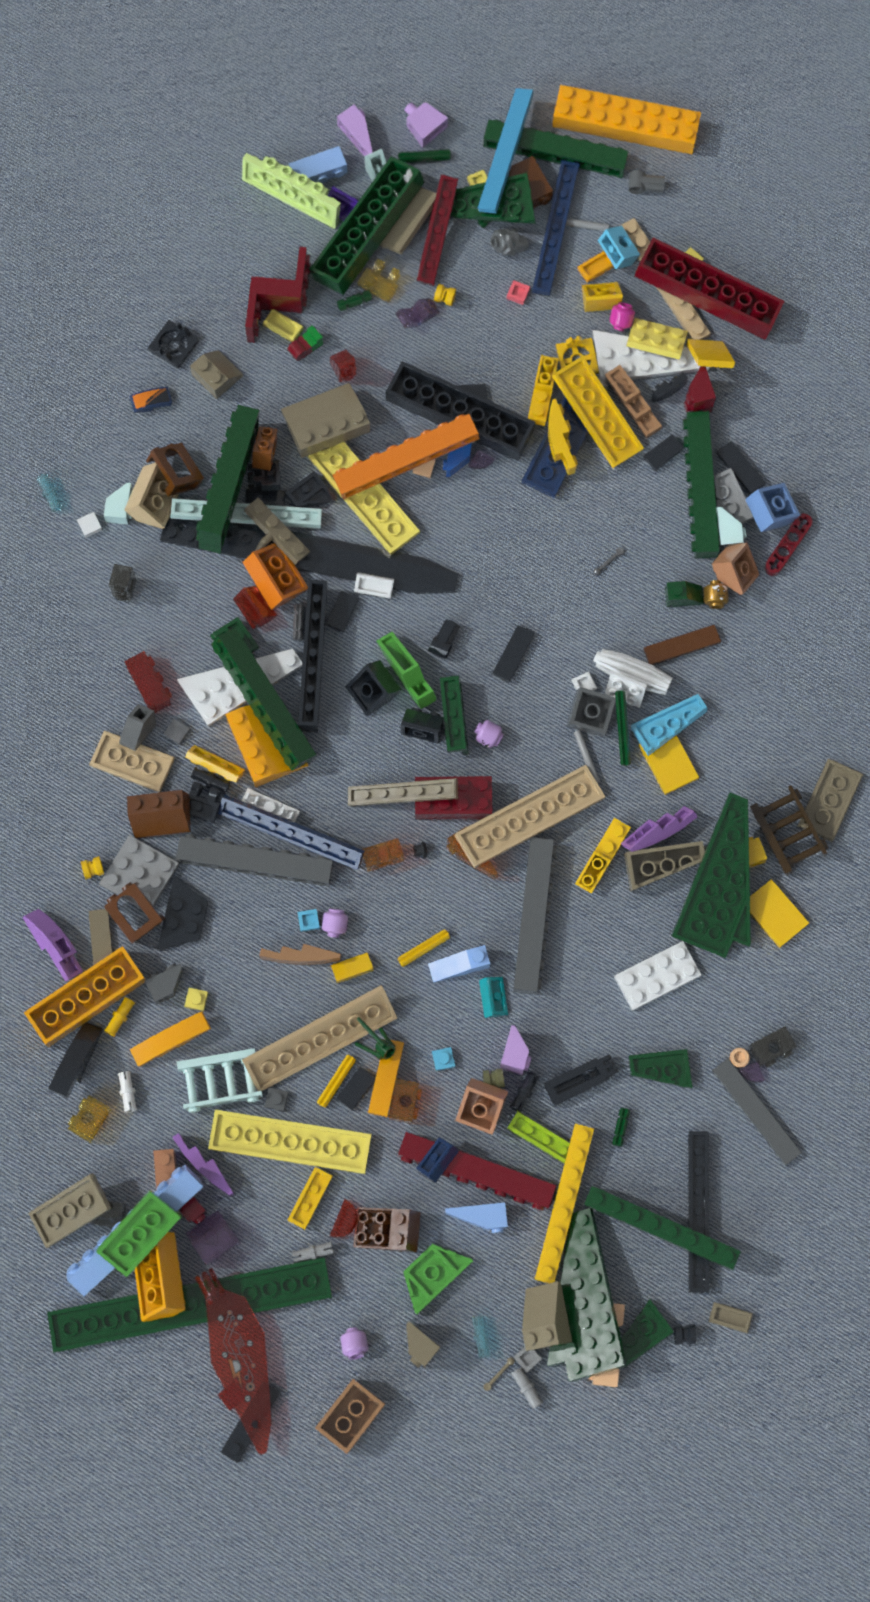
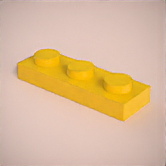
M193 745L185 756L192 763L207 768L208 771L217 773L226 780L235 783L243 776L245 769L196 745Z
M315 1167L287 1221L305 1230L333 1176Z

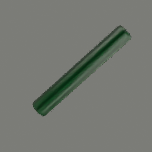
M617 690L615 697L620 764L627 766L631 764L626 692L625 690Z

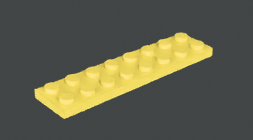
M345 442L307 456L341 496L333 474L341 468L347 469L353 466V463L359 461L357 456ZM380 484L344 499L390 555L420 534V530Z
M215 1110L208 1149L365 1174L371 1134Z

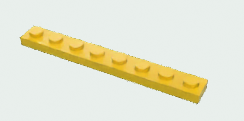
M576 1123L574 1125L535 1280L545 1283L555 1282L594 1128Z

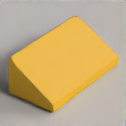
M368 953L331 965L337 984L374 971Z

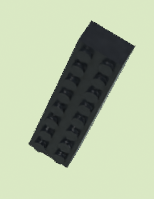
M403 361L386 390V401L438 425L444 422H452L459 415L470 414L479 434V439L475 442L516 461L520 460L535 430V421Z

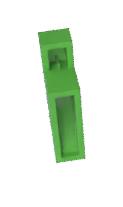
M390 632L378 639L376 642L385 658L418 707L423 709L437 700L435 693L425 681L419 664L396 635Z

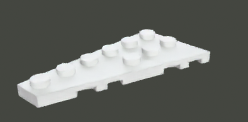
M596 330L592 331L599 377L606 378L605 374L618 365L622 366L631 380L681 374L682 372H698L701 367L697 365L688 347H683L681 358L678 360L627 347L629 336Z
M293 649L256 658L272 686L302 667V662ZM224 667L177 679V682L208 727L225 717L226 713L234 711L247 702L238 686L235 685L228 670Z

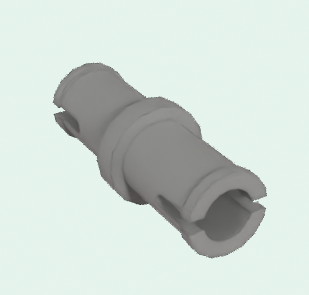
M332 1242L316 1246L312 1244L309 1245V1248L292 1251L293 1257L301 1255V1257L294 1258V1262L314 1260L322 1256L334 1254V1249L325 1250V1248L333 1247Z
M521 1367L511 1373L521 1389L519 1390L520 1393L525 1395L532 1409L541 1405L543 1400H541L534 1388V1383L530 1382L523 1368Z

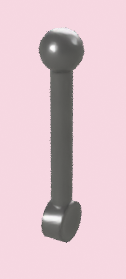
M617 548L616 553L599 568H595L593 573L599 575L601 570L617 556L623 555L624 550Z

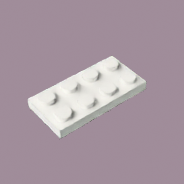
M682 941L615 975L614 978L631 1010L634 1011L701 976V973L685 943Z

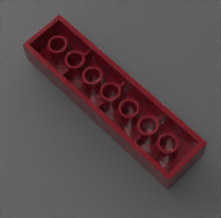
M654 237L650 241L634 277L766 340L785 302Z

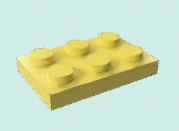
M635 318L627 341V347L680 360L688 331Z

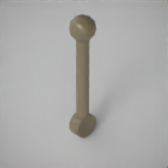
M509 1357L507 1363L490 1382L484 1384V1390H491V1385L510 1365L515 1363L513 1357Z

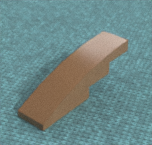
M621 365L605 374L618 398L646 438L662 429V425L651 412V408L641 396V392Z
M303 944L301 951L282 946L280 953L261 948L259 955L262 960L294 965H316L341 961V954Z

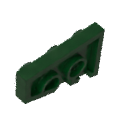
M687 1049L628 1056L630 1075L632 1077L692 1089Z

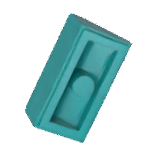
M485 977L479 980L484 1017L491 1018L508 1015L503 977Z

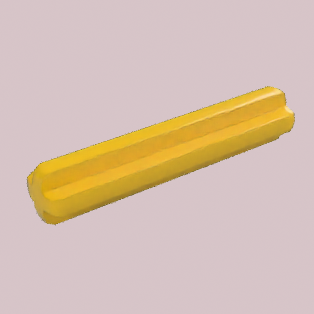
M446 929L440 931L399 956L398 962L402 967L408 965L449 940V933Z
M346 1055L317 1100L320 1106L327 1107L356 1060L351 1055Z

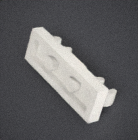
M249 788L242 799V802L292 822H296L300 814L299 810Z

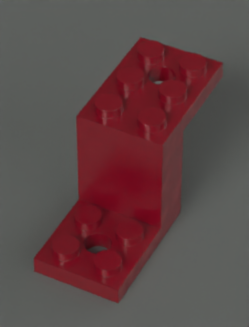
M299 247L295 280L251 276L245 323L247 342L255 343V337H259L260 326H258V320H261L262 310L271 311L274 309L280 312L302 313L303 307L307 306L306 290L309 289L308 274H310L309 269L311 267L310 254H307V247Z

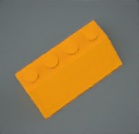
M167 1232L135 1268L142 1322L172 1317L185 1310L175 1233Z

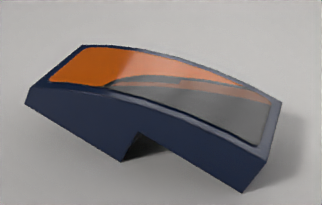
M168 386L144 390L129 396L134 413L150 412L153 408L167 407L172 404Z

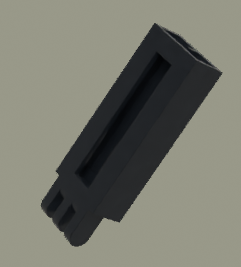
M609 1054L601 1059L595 1058L545 1082L543 1085L554 1107L607 1082L608 1077L619 1072L617 1068L609 1071V1068L615 1066L614 1061L608 1064L605 1063V1061L612 1058ZM594 1068L595 1071L588 1073L589 1078L592 1079L585 1081L582 1073Z

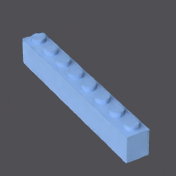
M186 1165L176 1168L171 1174L172 1177L167 1181H162L154 1192L175 1211H178L203 1188L201 1180ZM121 1222L114 1225L112 1232ZM110 1234L101 1237L92 1250H87L83 1254L82 1259L77 1264L73 1263L67 1270V1281L83 1296L115 1269V1267L96 1253V1249Z

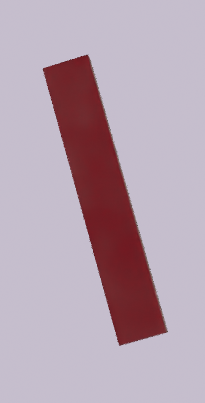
M443 174L440 176L416 279L417 282L432 286L435 284L458 178Z

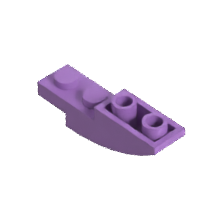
M37 909L22 917L41 950L46 949L65 982L83 972L74 957V954L77 953L74 946L49 916L40 909Z

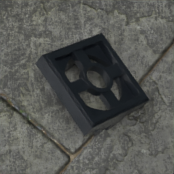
M168 320L148 346V350L179 369L199 342V338L191 334L186 326L182 327L180 322L175 324ZM170 332H179L175 338L169 339L164 336ZM184 336L187 340L186 349L180 343ZM160 341L166 344L167 349L165 352L160 347ZM172 341L179 343L178 348L175 350L168 347ZM171 353H181V355L171 356Z

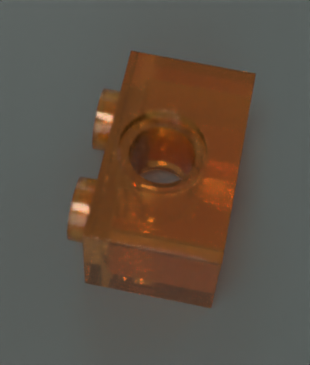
M398 838L362 849L364 850L363 860L367 872L404 861L403 851Z
M401 1079L395 1080L389 1120L412 1124L413 1119L417 1120L419 1108H415L416 1100H420L422 1094L419 1083ZM403 1097H408L412 1102L409 1106L404 1107L400 1104V1100Z

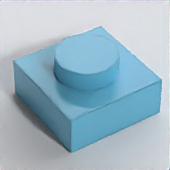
M317 909L297 912L301 932L320 929Z
M451 1047L432 1051L436 1071L455 1067Z

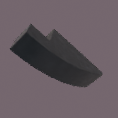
M88 1022L83 1023L48 1088L51 1092L69 1098L75 1083H80L103 1028Z

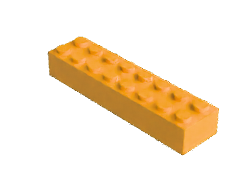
M560 85L552 127L692 155L701 112Z

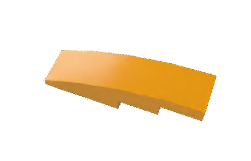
M203 1011L148 1038L131 1048L130 1051L137 1066L141 1067L153 1059L183 1046L210 1030L211 1027Z
M391 1040L396 1045V1050L392 1057L389 1059L382 1058L379 1061L368 1110L369 1114L388 1117L404 1042Z

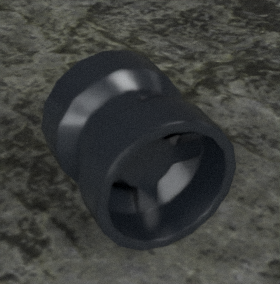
M681 1324L674 1325L675 1345H682L685 1342L696 1344L695 1324H688L687 1326H682Z

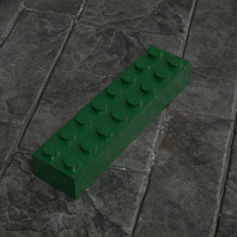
M392 156L389 158L309 270L315 281L342 295L345 294L425 183L419 169Z
M237 405L236 411H232L230 422H232L231 427H227L225 435L227 439L226 442L222 443V455L218 457L216 463L217 472L212 475V488H208L206 495L207 504H203L201 515H203L202 520H198L196 531H198L196 541H199V549L221 554L259 429V410L242 405Z

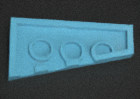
M696 694L630 725L631 730L649 756L705 714L707 706L699 694Z

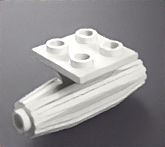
M602 649L601 652L597 651L594 658L596 667L610 675L605 694L615 697L617 690H625L626 703L631 706L640 708L645 691L666 695L673 679L655 666L623 653Z

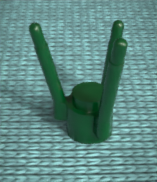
M357 1017V1021L377 1043L375 1045L376 1051L358 1042L354 1043L355 1046L375 1055L379 1060L392 1057L395 1053L396 1045L389 1039L383 1028H379L384 1039H380L360 1017Z

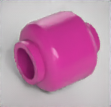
M619 302L617 305H614L609 318L614 329L624 331V329L630 328L635 317V310L632 308V305L625 302Z

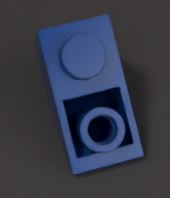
M472 442L448 453V458L443 461V470H446V477H451L470 462Z

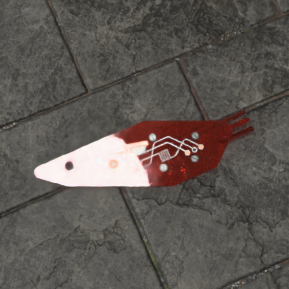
M210 1268L208 1271L211 1278L206 1271L201 1273L209 1292L199 1275L195 1276V1279L206 1298L211 1365L257 1452L265 1454L272 1424L265 1334L246 1298L223 1289L213 1268ZM252 1421H257V1428L252 1427Z

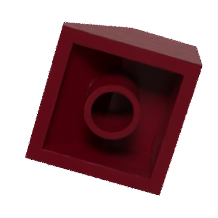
M704 366L699 368L689 386L686 401H684L686 412L709 411L710 413L713 410L716 396L707 369Z

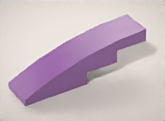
M684 806L673 816L666 813L656 822L649 819L626 838L621 845L632 852L649 847L680 831L696 819L697 815L693 810Z
M179 1133L172 1137L184 1156L199 1173L230 1197L234 1195L213 1159L205 1162L196 1146L189 1150Z

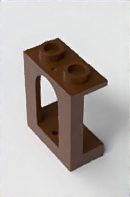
M182 442L178 444L171 443L162 448L156 447L150 451V455L146 459L147 463L156 462L169 483L164 490L168 497L197 489L204 479ZM178 453L191 475L178 478L167 458Z
M138 882L126 884L122 888L123 892L118 896L115 893L106 900L108 903L104 906L131 944L137 942L166 919L162 913L157 912L138 887L140 885ZM125 895L133 897L150 919L136 931H134L118 909V901Z

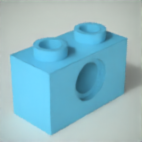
M623 226L606 229L598 239L615 269L632 266L640 256Z

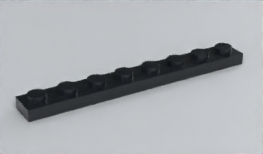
M688 1131V1228L709 1237V1132ZM688 1252V1293H709V1260Z

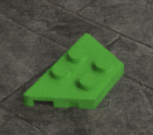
M434 1244L425 1250L403 1271L415 1313L418 1314L473 1260Z

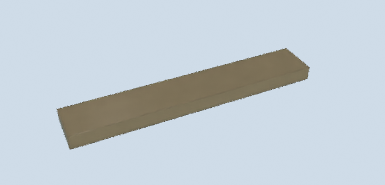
M456 778L348 787V806L350 807L458 799V779Z

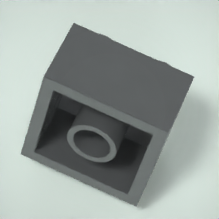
M579 687L576 691L566 726L603 737L606 735L616 698Z

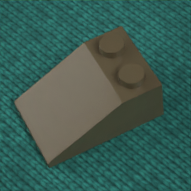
M561 1281L526 1289L522 1325L526 1351L572 1342Z

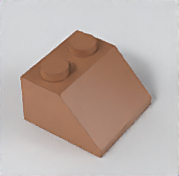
M748 543L728 544L712 563L717 579L740 595L744 594L759 576Z

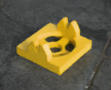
M577 336L576 339L570 337L565 343L556 344L560 369L572 363L574 356H584L586 361H591L589 366L593 372L599 374L592 338L582 339V337ZM578 346L585 348L589 354L582 355L579 353ZM572 348L573 354L571 357L564 359L565 352Z

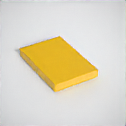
M687 339L686 345L698 366L734 368L735 361L723 341Z
M677 735L649 756L641 744H639V748L664 795L699 779Z
M772 879L750 896V915L779 948L809 924Z

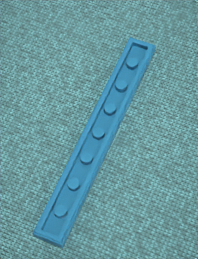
M515 89L479 202V212L497 213L534 96V92L531 89Z

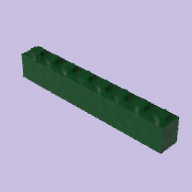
M488 119L483 138V147L497 149L505 123L500 120ZM523 127L515 154L525 157L533 156L534 159L561 164L562 160L579 163L578 169L623 178L629 151L621 147H610L603 143H592L586 139L579 140L568 135L561 136L550 131L543 132L532 127Z
M709 411L687 412L685 419H682V429L686 430L683 444L684 447H687L685 465H688L689 471H686V482L690 483V488H687V499H691V506L688 507V515L692 517L690 535H693L694 540L691 541V552H694L695 558H717L719 554Z
M234 628L218 635L211 643L214 652L219 656L224 668L228 670L235 685L242 692L245 701L249 703L254 715L263 725L264 731L270 736L275 748L284 758L285 764L293 771L309 763L316 756V753L237 629Z
M594 1186L591 1187L584 1203L586 1207L731 1271L734 1270L741 1253L740 1250Z

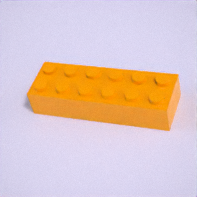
M122 946L26 1010L24 1014L44 1044L49 1048L83 1025V1023L89 1021L144 984L146 980Z

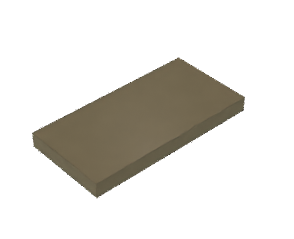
M420 188L379 246L402 255L432 211L436 193Z
M829 758L808 801L805 812L818 836L833 842L863 774ZM802 817L797 827L804 830L808 826Z
M94 1173L28 1214L45 1247L50 1248L106 1213L112 1207Z

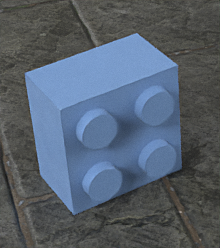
M785 483L757 489L745 499L761 532L788 526L800 516Z

